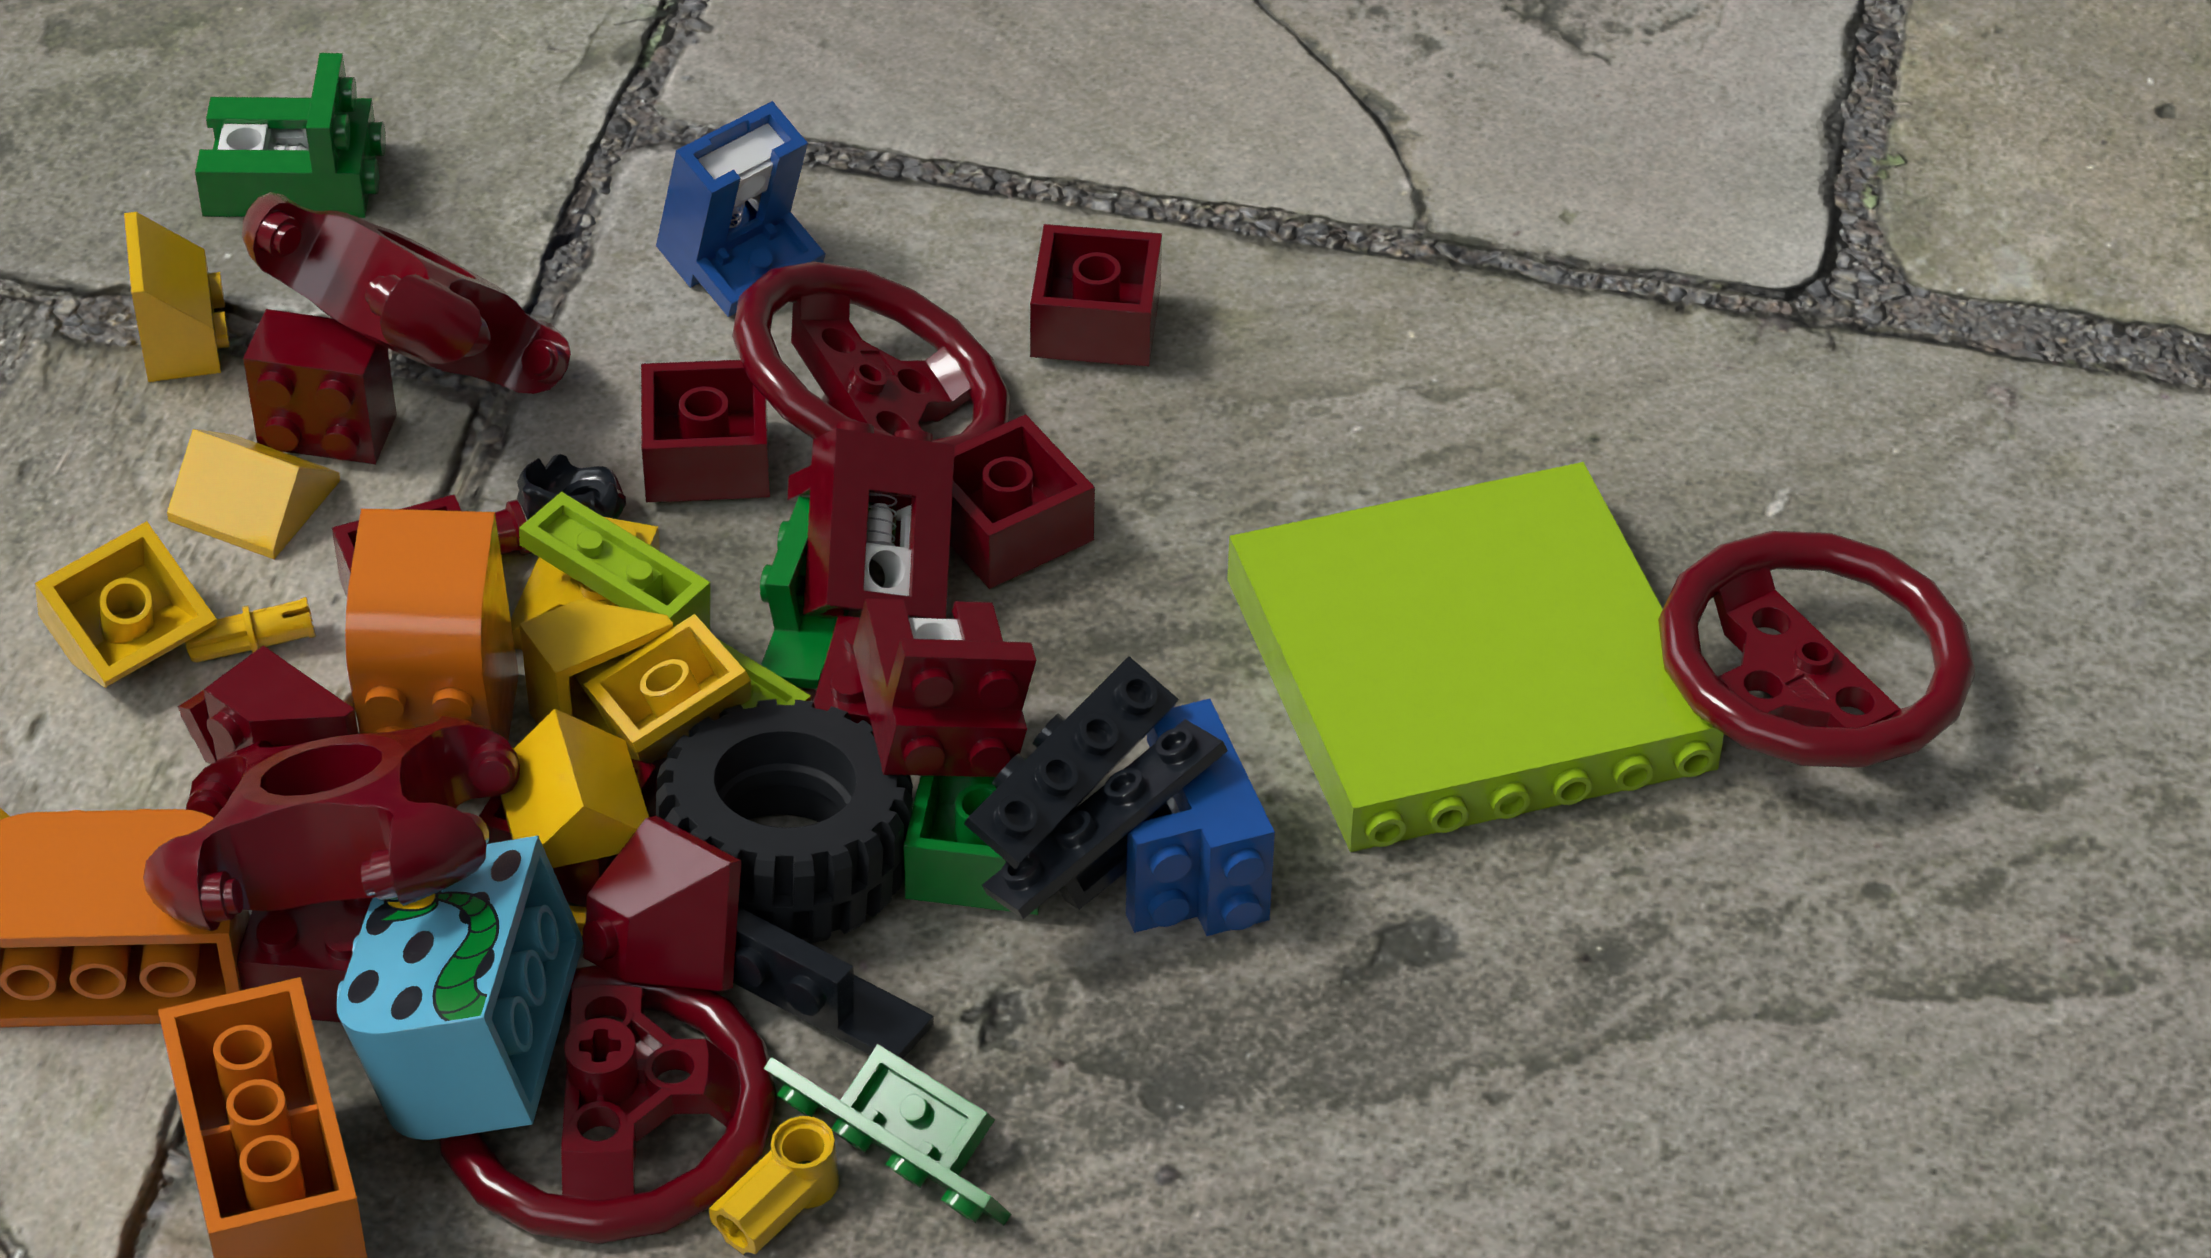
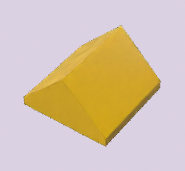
M193 429L167 510L168 521L275 560L341 481L338 471L237 435Z
M554 709L513 748L517 753L520 763L519 781L512 791L500 796L511 837L514 840L539 836L552 868L619 854L645 818H649L624 739Z

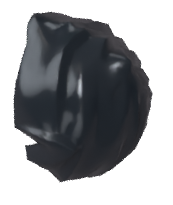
M563 454L554 455L546 466H544L540 458H537L526 465L517 480L519 488L517 500L521 504L527 520L560 492L565 493L603 517L618 519L626 506V496H624L618 478L612 470L604 466L578 468L571 465L567 456Z

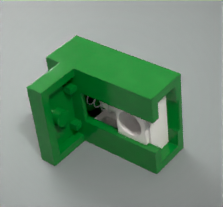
M319 53L311 98L210 97L206 123L207 128H213L214 146L213 149L199 150L195 169L202 216L245 217L248 208L258 197L273 192L283 194L301 207L314 211H339L358 218L366 217L369 194H378L380 172L379 163L375 156L385 155L386 131L384 122H375L372 98H357L355 77H346L343 53Z

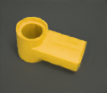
M810 1116L790 1118L777 1127L772 1135L771 1150L709 1208L711 1223L720 1231L725 1242L743 1255L746 1252L756 1255L803 1209L818 1207L831 1200L838 1189L839 1183L836 1146L832 1129L824 1121ZM803 1161H813L806 1164H799V1162Z

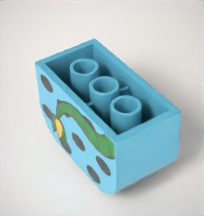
M539 836L487 844L486 859L478 871L424 899L405 906L399 902L398 898L379 900L375 897L370 902L360 934L353 941V955L344 981H341L338 985L337 1014L390 1124L397 1132L414 1139L432 1140L533 1124L583 946L582 934Z

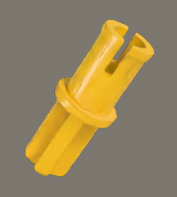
M303 597L297 601L253 611L250 610L249 605L242 606L243 613L217 619V625L185 642L191 661L198 663L250 650L253 653L261 646L268 647L307 637L314 638L316 633L312 624L313 619L307 597Z

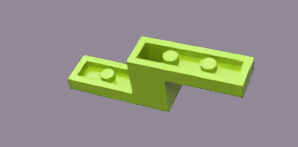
M560 492L519 527L520 546L619 607L667 615L673 622V627L696 614L710 630V581L565 493ZM719 640L746 670L751 679V699L742 705L743 709L756 707L757 702L760 700L777 699V705H795V700L811 701V695Z

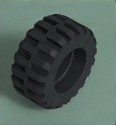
M777 699L760 700L757 702L756 707L743 709L741 704L726 708L719 714V718L716 720L708 716L689 730V737L683 735L667 753V760L660 766L657 776L656 816L741 860L738 910L743 908L800 939L808 938L811 944L828 940L833 931L840 929L846 934L860 927L866 922V914L871 917L876 916L892 901V895L901 888L905 880L904 843L912 814L913 784L910 775H883L873 729L866 721L862 720L857 724L851 721V716L848 712L832 706L828 711L817 709L814 702L795 700V705H777ZM766 815H795L812 819L819 823L802 827H772L752 822L750 819Z

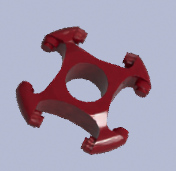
M269 192L258 197L247 210L243 220L242 238L249 256L263 272L309 299L325 314L357 333L432 368L489 381L518 393L536 394L548 391L566 373L571 351L568 340L557 328L550 323L534 319L525 313L517 301L499 286L467 270L442 254L393 230L375 225L348 213L307 209L279 193Z
M441 716L436 722L411 729L336 736L289 746L273 747L266 740L256 742L205 767L192 781L186 810L207 814L213 817V820L199 830L169 840L153 852L145 863L143 875L145 889L153 903L164 913L186 925L208 931L217 930L220 922L232 920L235 914H240L242 910L276 911L327 901L375 897L379 900L398 898L403 906L442 891L479 870L486 859L489 831L485 822L479 816L461 812L456 808L470 799L498 797L512 791L519 781L520 763L517 753L506 738L472 721L452 716Z

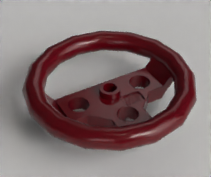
M808 262L771 269L739 296L732 337L748 379L783 419L812 439L835 429L837 423L845 421L872 424L875 434L895 436V432L900 430L923 431L918 422H939L970 398L973 402L972 423L961 434L935 439L933 442L956 446L1009 422L1011 399L993 357L958 319L914 289L865 269L821 262ZM793 303L791 343L824 392L822 399L810 392L782 361L771 335L773 315L786 304ZM850 304L857 305L898 322L935 347L937 352L926 360L901 361L862 340L850 322Z
M1769 531L1721 544L1678 575L1658 618L1664 670L1693 712L1740 746L1799 766L1864 768L1920 751L1957 721L1975 677V666L1967 625L1936 583L1887 550L1833 533ZM1776 569L1825 571L1869 585L1906 609L1930 641L1935 670L1925 695L1911 706L1902 709L1897 706L1775 590L1771 571ZM1712 598L1715 601L1724 635L1742 652L1741 666L1720 676L1714 673L1702 656L1698 630L1701 617L1709 600ZM1757 628H1772L1781 634H1767ZM1749 691H1763L1770 694L1771 698H1758L1750 694ZM1841 707L1857 708L1865 714H1850L1843 711Z
M594 965L576 968L564 1012L571 1011L570 1030L564 1045L567 1073L561 1145L562 1195L547 1193L506 1171L482 1139L481 1132L439 1139L443 1159L478 1205L534 1235L602 1244L664 1233L709 1209L762 1156L778 1097L773 1076L764 1069L769 1061L766 1044L729 999L712 990L624 982ZM644 1009L663 1011L701 1031L707 1039H674L644 1015ZM603 1016H615V1017H618V1018L622 1019L623 1021L620 1022V1021H617V1020H614V1019H610V1018H600V1017H603ZM669 1070H682L690 1074L686 1080L679 1083H665L657 1079L659 1075ZM673 1114H710L726 1127L725 1134L694 1169L653 1191L635 1194L636 1143ZM600 1126L610 1127L617 1131L612 1137L602 1141H593L583 1137V1134L588 1130Z

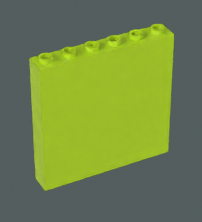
M1584 462L1229 536L1228 583L1350 852L1372 847H1386L1399 841L1434 833H1448L1461 827L1496 819H1510L1523 813L1558 805H1572L1585 799L1620 791H1634L1643 786L1682 777H1696L1719 768L1724 734L1693 712L1664 670L1658 618L1663 609Z

